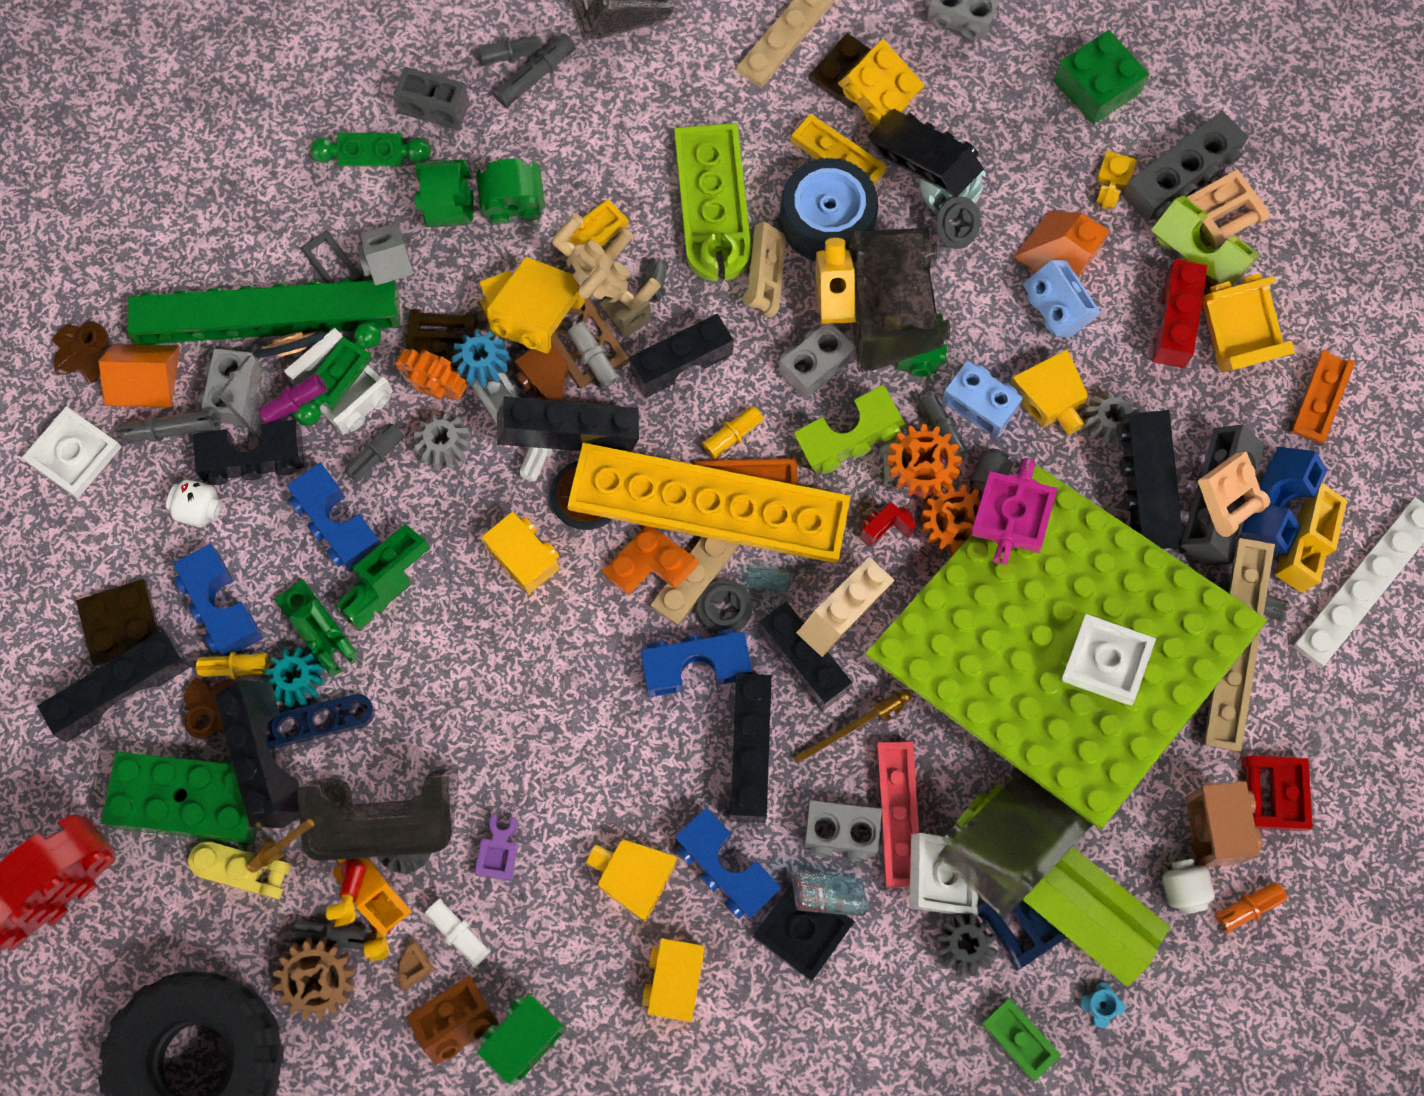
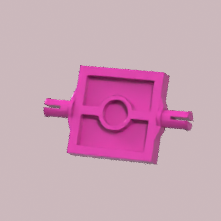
M1028 458L1021 460L1018 475L989 472L974 522L972 536L991 540L998 544L995 556L993 557V561L999 564L1002 552L1004 554L1001 565L1008 564L1012 548H1021L1037 553L1041 551L1058 488L1040 484L1032 479L1034 467L1036 466V462L1030 459L1028 470H1026Z

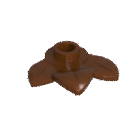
M87 322L80 327L68 325L61 328L52 339L54 344L60 348L54 358L55 373L57 375H67L80 370L89 384L96 382L100 378L98 361L105 354L104 350L109 345V335L106 329L96 322ZM93 333V340L88 343L87 339Z
M195 678L190 683L184 694V702L188 709L185 717V728L191 736L196 739H208L217 732L225 733L215 696L237 679L229 678L222 680L210 688L199 678ZM208 716L209 724L204 728H199L197 724L199 718Z

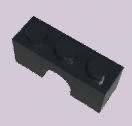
M717 313L630 356V371L645 398H648L674 385L675 379L684 370L701 364L706 369L732 356L734 340Z
M296 420L261 424V441L256 448L248 452L235 450V440L227 429L194 433L196 473L203 482L211 485H222L228 482V478L241 477L244 480H257L262 477V474L271 472L281 476L294 474L296 469L305 468L302 431Z
M786 601L759 621L758 632L779 658L782 656L792 666L800 678L801 686L823 712L847 694L853 682L828 652L822 657L797 634V631L804 622Z

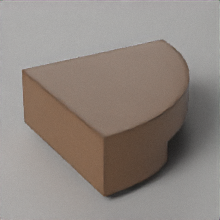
M416 939L405 948L399 963L398 980L402 991H406L435 972L434 967Z

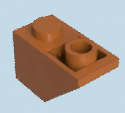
M552 344L548 354L530 349L515 360L517 369L515 378L525 391L532 389L539 396L536 399L565 401L569 377L567 361Z

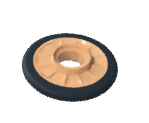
M320 330L303 334L302 332L284 335L273 339V343L256 349L253 354L256 358L274 355L280 357L306 349L308 345L322 340L325 332Z

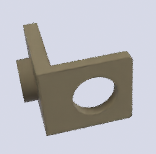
M607 297L599 303L602 311L624 339L651 322V309L648 301L632 311L620 300L610 302L611 297Z

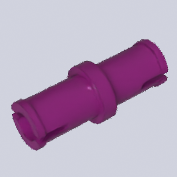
M314 373L311 377L293 388L290 386L282 390L280 396L258 407L259 414L266 424L274 423L291 412L296 413L300 410L299 406L326 393L327 387L323 379L317 373Z

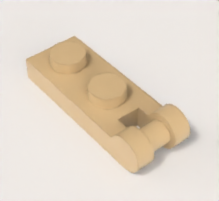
M763 221L756 224L754 229L749 286L743 295V303L752 309L759 308V312L762 315L772 318L777 314L780 306L786 238L784 233Z

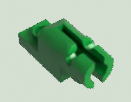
M404 524L352 567L359 581L340 597L335 606L348 623H353L354 628L358 632L373 620L374 612L377 611L381 614L392 600L411 585L404 570L430 549L426 540L408 525Z
M303 579L274 599L329 675L343 672L333 659V654L337 651H341L351 665L356 661L359 654Z

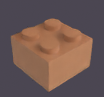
M1247 781L1205 785L1185 797L1197 865H1205L1206 867L1238 865L1260 855L1259 850L1262 849L1263 844L1262 835L1259 828H1255L1253 813L1256 809L1253 793L1248 791Z

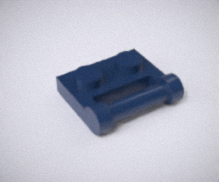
M1008 887L977 907L980 918L985 917L1012 957L1011 964L1016 971L1067 938V936ZM1005 903L1032 943L1033 947L1029 950L1024 951L996 908L1001 904Z

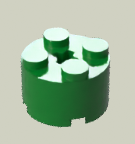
M510 158L486 164L487 170L483 173L480 169L477 170L476 179L480 211L483 216L490 218L492 225L509 223V217L522 216V219L525 221L541 218V211L545 208L541 167L538 163L532 161V166L524 165L523 159Z
M455 159L417 163L416 176L420 183V191L415 192V206L417 211L424 212L425 226L437 228L469 225L470 221L474 219V189L469 190L466 180L472 179L466 160Z

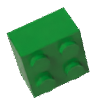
M1108 29L1061 60L1054 77V82L1094 125L1141 94L1149 73Z
M530 994L526 998L518 996L504 1012L508 1018L500 1027L492 1025L478 1041L482 1047L476 1053L509 1085L517 1086L568 1029Z

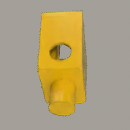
M841 238L827 239L825 241V251L816 252L815 294L821 324L855 322L854 266L850 251L845 250V240Z
M1067 349L1012 378L1010 385L1023 397L1021 405L1042 428L1059 421L1066 434L1071 435L1085 425L1077 410L1083 408L1088 395Z
M621 840L614 853L596 844L586 864L603 872L598 883L600 890L640 921L646 923L678 863V858L649 847Z

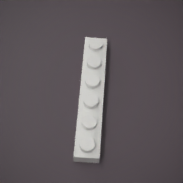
M1416 497L1411 500L1292 646L1320 669L1325 666L1424 543L1423 502Z

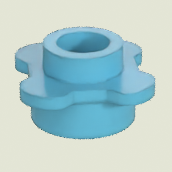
M1104 982L1099 983L1091 995H1084L1080 1000L1081 1008L1089 1011L1094 1018V1024L1099 1028L1107 1027L1110 1019L1116 1015H1122L1125 1011L1124 1002L1119 1000L1118 996L1112 992L1111 986ZM1101 1001L1105 1002L1106 1007L1104 1009L1100 1008L1099 1006Z

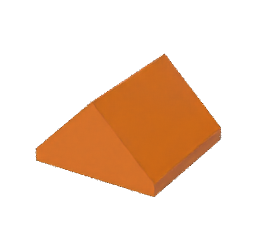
M113 344L98 361L104 405L172 408L180 346Z

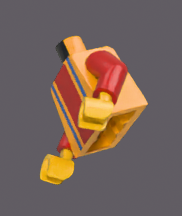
M348 847L340 851L336 856L338 866L332 872L341 885L339 892L341 902L328 905L326 916L328 920L335 919V927L349 924L356 918L355 906L373 925L372 931L376 933V939L364 942L365 957L369 958L371 962L383 960L389 955L386 935L391 934V929L412 913V911L364 850L356 851L354 848Z

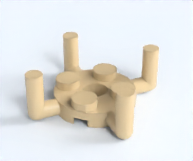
M573 213L555 234L552 243L567 256L568 267L572 264L576 270L572 276L580 285L578 291L580 297L587 299L593 295L602 300L605 296L612 298L610 302L620 300L631 311L644 302L649 301L661 287L660 283L656 279L650 278L634 296L627 290V278L630 275L628 269L623 264L614 262L615 258L633 239V234L624 228L605 251L594 241H588L586 245L574 246L568 240L584 220L579 214Z

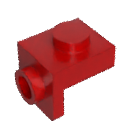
M890 502L879 514L873 511L862 522L863 530L860 539L871 547L893 525L909 538L913 534L916 524L913 522L914 518L908 510L902 506L897 507Z

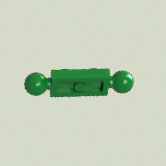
M337 133V144H334L326 137H319L313 140L310 145V154L319 163H327L334 157H337V165L339 167H403L404 157H408L414 163L427 161L431 155V147L425 139L420 137L413 138L407 144H403V134Z
M372 322L359 324L354 333L355 341L352 343L343 337L315 373L323 379L327 392L299 406L300 410L296 413L293 412L299 424L303 426L316 424L321 417L320 407L322 404L333 410L371 362V354L365 351V349L377 346L381 340V331L376 324Z

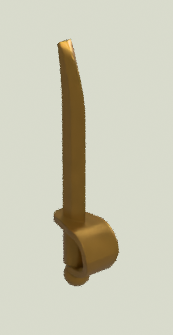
M903 689L884 701L874 703V710L793 758L796 763H799L879 715L883 722L892 719L890 713L894 711L898 715L905 708V703L912 699V693L907 689Z
M306 820L277 843L269 836L261 848L248 860L246 864L247 870L253 873L257 872L259 869L279 859L285 853L283 848L314 825L313 820Z

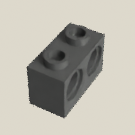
M405 66L394 91V97L400 114L460 130L470 104L464 82Z

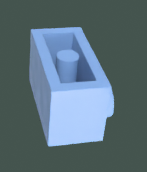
M1050 260L1022 284L1028 292L1027 298L1031 305L1039 309L1043 315L1045 327L1056 337H1071L1101 314L1067 260Z
M967 361L945 389L941 402L994 438H997L1018 410L1023 397L1010 384H1002L993 378L990 372L983 366L974 365Z

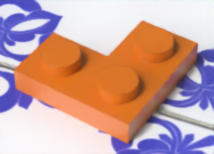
M645 526L601 572L611 583L629 596L651 572L676 589L699 564L694 556L654 527Z

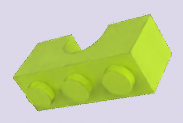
M1184 195L1176 198L1151 230L1158 235L1156 237L1157 241L1168 249L1174 248L1183 255L1181 259L1184 261L1208 265L1207 280L1213 286L1230 281L1231 287H1234L1259 258L1260 254L1235 235L1227 239L1219 249L1207 247L1201 241L1199 232L1202 223L1209 214Z
M884 384L854 400L860 412V420L852 431L848 433L833 431L823 416L794 432L808 462L816 474L820 472L828 474L837 470L841 466L842 461L852 456L853 458H858L867 454L871 450L872 445L881 440L883 442L891 441L896 438L899 432L902 433V429L906 428Z

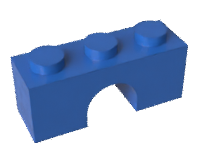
M1278 446L1273 459L1267 465L1266 474L1259 486L1260 490L1269 496L1270 504L1262 512L1254 513L1244 521L1241 530L1243 539L1275 544L1274 553L1289 554L1301 526L1291 510L1284 508V506L1290 500L1297 497L1315 498L1327 472V468L1316 451Z
M321 462L286 485L293 495L288 501L299 516L306 512L312 521L307 525L318 541L326 539L331 546L326 552L338 568L344 564L349 572L353 571L352 567L381 544L360 514L342 523L330 520L332 508L346 497Z
M212 544L173 563L179 574L174 577V580L182 594L188 593L192 599L193 604L188 607L198 624L203 622L207 628L208 633L203 636L213 653L219 651L223 656H229L232 651L238 653L264 639L249 609L242 602L224 609L215 607L217 592L223 586L233 582V579L219 552Z
M728 629L717 632L715 634L716 637L702 639V636L694 635L681 639L682 643L668 645L665 641L648 644L647 649L641 650L648 697L683 692L681 674L684 668L692 662H704L711 666L716 676L717 685L736 682V673L752 674L745 632L736 633V630Z
M706 807L675 836V842L679 846L674 850L687 865L695 862L703 871L699 876L700 879L712 892L719 889L728 898L724 905L738 920L744 916L750 921L780 892L782 887L757 861L740 873L729 872L721 866L718 860V853L721 847L731 839V833Z

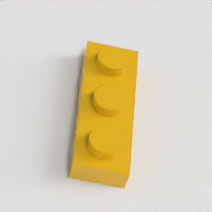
M811 113L791 135V142L816 160L820 158H839L857 165V167L867 173L873 185L886 172L887 165Z

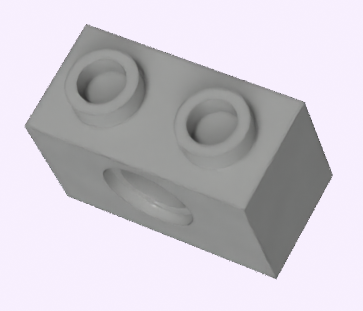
M398 222L360 233L362 245L357 246L360 262L365 276L372 275L375 286L414 274Z

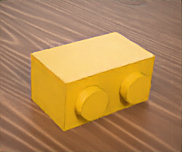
M512 511L485 533L481 539L484 547L526 594L529 595L560 569L557 561L559 554L548 541H545L543 544L535 536L537 533L536 528L525 516L520 519Z
M661 938L660 946L652 947L649 968L655 969L653 984L646 983L642 1006L648 1007V1015L692 1023L705 946Z

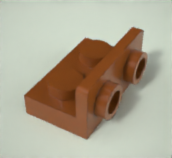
M470 975L406 1016L422 1050L435 1065L452 1059L458 1054L460 1049L474 1040H479L492 1025H499L497 1018L489 1009L479 988Z

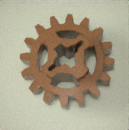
M306 937L303 948L294 942L289 948L290 954L283 952L279 958V962L283 966H276L273 975L281 979L275 982L273 990L283 991L278 1002L279 1004H284L289 1001L292 1004L289 1010L291 1015L300 1009L303 1010V1020H307L311 1012H316L317 1018L322 1020L326 1009L332 1014H336L339 1010L338 1002L343 1004L348 1002L350 995L346 991L353 990L356 981L348 977L354 975L356 968L355 966H346V962L351 955L349 952L339 955L337 953L340 946L338 942L329 948L326 946V937H322L318 945L313 944L311 937ZM320 956V958L308 960L305 957ZM332 964L338 972L339 983L337 982L338 979L332 974ZM320 968H323L320 979L312 983L309 989H306L309 978L314 973H317ZM290 978L296 981L297 992L294 990ZM318 997L323 998V1000H317V1001L309 1000V999L318 998Z

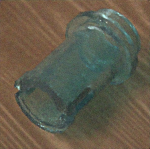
M748 567L747 575L749 577L761 579L747 578V589L776 590L777 594H781V591L788 592L790 571H784V567H780L779 570Z

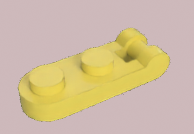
M203 842L192 849L188 859L190 870L202 879L280 900L283 889L280 887L284 875H289L292 866L289 863L275 860L266 867H263V869L270 870L267 883L264 884L258 882L262 868L254 873L246 868L248 860L254 855L253 853L214 842Z

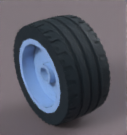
M820 158L802 165L790 176L781 197L780 224L789 246L796 253H799L800 256L814 262L816 261V252L825 251V241L827 239L841 238L845 240V250H849L851 257H854L864 249L873 235L878 216L877 191L867 173L862 171L857 165L839 158Z

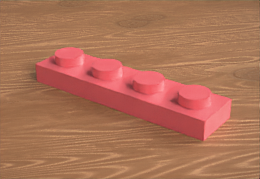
M913 742L877 743L885 888L910 887L911 835L919 833Z

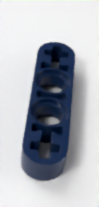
M356 694L279 712L280 715L269 722L272 723L271 730L276 740L271 741V737L266 735L268 749H276L363 728L374 719V705L366 696ZM360 703L362 707L367 708V711L362 713V719L357 720L354 715L343 716L346 723L340 725L341 717L336 709L337 707L342 706L341 710L344 713L353 711L355 709L354 704ZM322 711H329L333 714V722L326 729H319L315 726V717ZM288 719L296 720L298 722L297 733L291 737L281 736V724Z

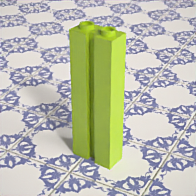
M998 784L988 795L981 791L955 823L960 830L952 838V841L1126 987H1129L1149 967L1158 951L1156 948L1163 942L1170 926Z

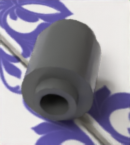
M991 448L989 452H981L970 479V484L972 485L970 492L972 493L977 489L979 490L978 496L984 492L990 471L1009 475L1013 463L1008 459L1009 455L1004 451Z

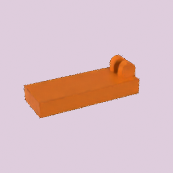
M1323 350L1319 354L1290 432L1321 445L1327 439L1356 362L1351 359L1347 361L1329 354L1330 351Z

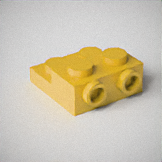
M881 39L838 82L843 89L844 95L862 109L866 119L874 126H878L893 109L902 112L925 86L884 39Z

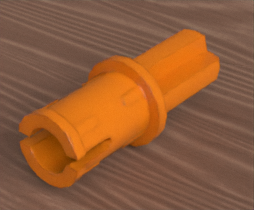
M1273 882L1251 895L1243 894L1241 896L1242 900L1221 911H1217L1215 917L1220 925L1224 924L1223 931L1229 934L1232 930L1253 919L1259 921L1263 913L1284 903L1288 896L1281 884Z

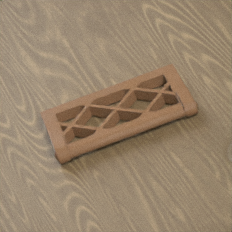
M590 298L585 299L583 304L585 311L572 308L568 311L570 314L583 316L582 322L586 323L587 317L594 320L602 336L593 335L596 341L600 342L599 345L609 344L616 354L615 357L609 360L614 370L629 362V357ZM561 321L551 336V344L567 361L568 371L581 389L597 380L592 371L582 375L578 369L575 359L581 360L582 355L577 354L578 349L576 346L573 353H570L562 344L558 335L559 333L568 335V330L561 328Z

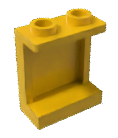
M525 257L487 308L489 331L491 330L492 333L501 338H507L525 345L529 349L548 354L551 349V336L571 307L580 310L585 303V299L580 297L578 293L580 285L572 276L573 274Z
M1261 273L1241 278L1242 285L1231 287L1230 281L1210 287L1211 293L1203 296L1202 306L1221 373L1295 353L1292 340L1283 342L1269 289V285L1275 283L1274 276L1263 279Z

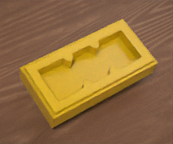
M606 199L583 217L584 222L568 241L574 246L586 245L588 241H594L602 247L624 228H627L629 220L609 199Z

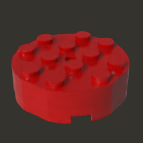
M75 814L59 820L57 824L62 829L61 832L43 838L38 832L14 849L0 862V951L7 948L11 952L21 946L30 934L38 930L46 922L51 926L57 923L69 912L65 905L76 896L79 900H82L98 886L94 880L116 860L114 857L115 849L87 817Z

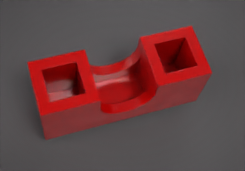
M1175 259L1166 274L1161 303L1165 304L1161 325L1156 334L1152 362L1185 369L1194 355L1208 265Z

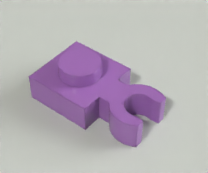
M493 814L489 821L493 837L492 840L481 839L475 875L512 882L519 846L516 843H510L509 838L516 833L518 822L515 817H511L510 826L506 830H500L497 827L499 817Z

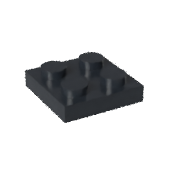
M796 877L752 938L812 982L855 921L845 913L830 912L826 899V907L805 905L801 885H807L799 883L803 907L827 909V911L800 909L795 881L801 880ZM804 888L807 903L816 904L814 890ZM830 903V909H831V911H840V912H842L841 910H836V909L834 908V905H833V908H832V907H831V903Z

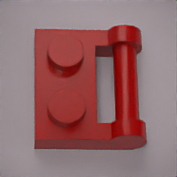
M1241 757L1242 769H1245L1248 791H1251L1255 798L1256 809L1253 813L1255 828L1258 827L1259 830H1312L1309 758ZM1261 769L1269 770L1272 817L1262 816Z

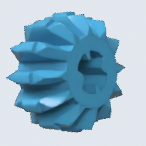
M476 329L475 337L473 338L463 333L462 340L464 344H454L453 349L456 355L452 356L451 359L453 366L457 367L456 373L460 374V378H466L468 385L473 386L479 380L481 386L485 388L487 386L486 380L491 379L493 382L498 383L500 380L498 373H507L508 367L505 362L509 361L510 356L509 352L504 350L505 343L503 339L495 340L494 333L491 330L482 337L481 332Z

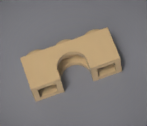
M868 557L811 614L797 631V634L823 657L847 630L874 605L895 580L874 560Z

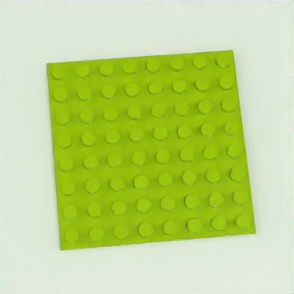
M1036 465L1032 479L1040 484L1058 488L1040 553L1021 548H1012L1008 564L1001 565L1003 552L999 564L993 561V557L995 556L998 544L994 541L971 535L869 648L866 656L1102 830L1264 627L1268 619ZM1086 614L1156 638L1133 706L1062 681Z

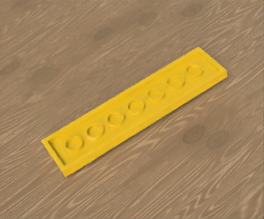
M582 443L569 497L568 510L838 564L851 496Z

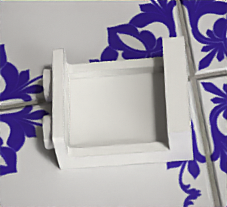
M332 329L322 340L318 341L284 370L290 383L296 386L311 377L344 336L337 329ZM367 365L336 407L330 410L322 404L320 407L321 414L342 435L349 430L351 432L356 431L363 425L365 416L374 408L376 410L381 409L388 403L390 394L393 392L385 377L381 378Z

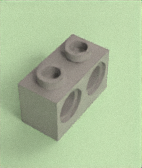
M932 0L927 21L941 30L949 28L961 32L968 39L975 40L980 38L986 40L1000 0Z
M833 323L824 324L821 327L816 325L806 334L805 340L797 347L794 345L790 346L780 357L779 373L805 400L854 360L855 345ZM831 345L835 350L825 352L820 349V346ZM797 365H806L811 370L799 372L795 367Z
M214 349L212 360L207 361L205 368L206 388L205 391H201L199 396V409L201 411L216 409L221 420H214L212 422L249 425L261 366L253 353ZM238 368L235 374L225 376L230 369ZM231 399L227 406L219 407L223 400Z
M810 800L804 848L811 849V855L818 857H832L833 852L847 853L848 860L868 862L869 856L875 857L878 853L882 809ZM819 822H827L833 827L834 835L829 839H822L816 835L814 826ZM856 826L864 827L869 832V841L866 843L855 842L850 834L851 829Z

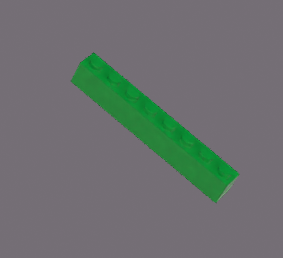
M344 279L338 283L327 284L312 281L305 285L290 286L288 284H275L267 288L243 286L237 290L211 288L206 292L178 290L173 294L162 295L147 292L142 293L140 296L128 297V334L135 344L140 345L284 336L296 332H302L303 334L320 330L328 333L334 328L339 332L355 331L357 326L363 322H372L379 329L400 328L399 290L395 280L376 286L373 279L371 281L357 282L351 279Z

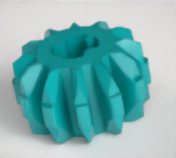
M298 647L292 655L288 649L283 648V659L279 660L275 656L271 657L270 661L275 665V668L264 670V674L270 678L266 683H271L276 702L284 699V704L292 708L297 698L301 706H306L307 698L305 695L309 693L313 698H318L319 693L313 688L314 685H325V680L319 676L325 669L321 663H316L317 658L313 652L305 656L304 649ZM296 671H298L301 674V677L294 678L293 682L291 683L288 680V677L295 676Z

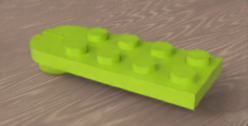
M738 123L674 128L688 265L697 276L709 281H718L716 255L722 254L724 280L734 279L746 270L751 259V240Z

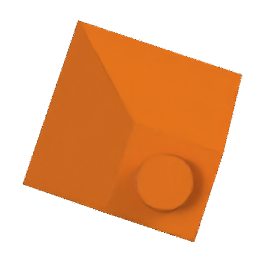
M1049 211L1013 258L1034 273L1039 271L1050 260H1067L1079 278L1103 247L1110 231L1084 213Z

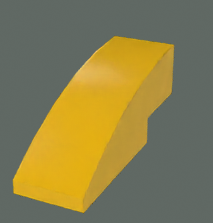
M1321 483L1315 498L1307 499L1296 519L1301 528L1289 554H1281L1275 576L1301 593L1321 582L1326 556L1337 549L1347 504L1345 498Z

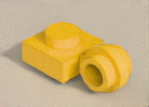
M1107 150L1096 180L1103 183L1096 203L1102 205L1101 208L1106 210L1108 207L1115 208L1121 192L1119 189L1124 190L1128 181L1132 179L1137 159Z

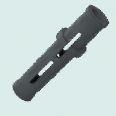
M563 33L545 50L540 49L533 61L494 92L495 98L507 109L549 72L553 73L557 69V65L576 50L573 40Z
M216 409L166 417L150 415L146 420L122 422L119 429H128L129 431L120 432V437L124 443L142 440L158 442L162 441L164 437L219 430L221 423H212V421L221 420Z

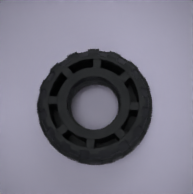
M203 971L177 972L161 977L162 979L150 985L143 986L131 995L133 998L123 1009H118L109 1023L111 1025L109 1035L106 1041H102L98 1059H102V1074L98 1076L100 1092L105 1094V1096H179L170 1089L165 1079L163 1070L164 1056L172 1039L181 1030L192 1025H206L215 1029L222 1037L226 1047L227 1061L224 1074L218 1085L206 1096H275L280 1084L281 1064H284V1046H281L280 1028L274 1014L270 1012L264 1000L252 989L235 979Z

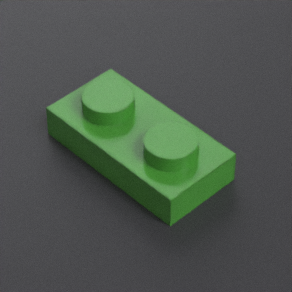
M1007 998L981 1023L1032 1082L1036 1081L1062 1056L1010 998Z

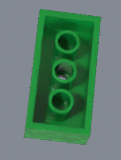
M115 752L101 824L114 830L255 845L258 827L249 826L233 764ZM187 792L186 799L183 802H180V799L183 796V794Z

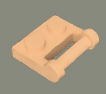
M1238 169L1187 197L1209 214L1200 229L1213 249L1222 245L1226 238L1253 223L1260 224L1269 218L1268 209ZM1243 205H1246L1249 209V212L1220 228L1214 222Z
M1247 452L1235 453L1198 480L1215 530L1223 537H1229L1238 530L1239 524L1252 514L1262 512L1270 504L1269 496L1260 490L1255 476V469L1251 465ZM1243 495L1246 502L1229 514L1227 506Z

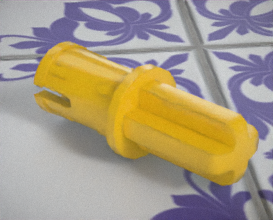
M750 406L731 422L725 421L719 431L701 443L702 448L713 460L717 459L719 455L736 442L740 444L743 436L763 422L762 414L756 407Z
M232 651L229 656L199 657L196 661L197 675L202 677L230 675L231 679H237V676L265 675L264 670L269 668L268 653L237 654L235 651Z

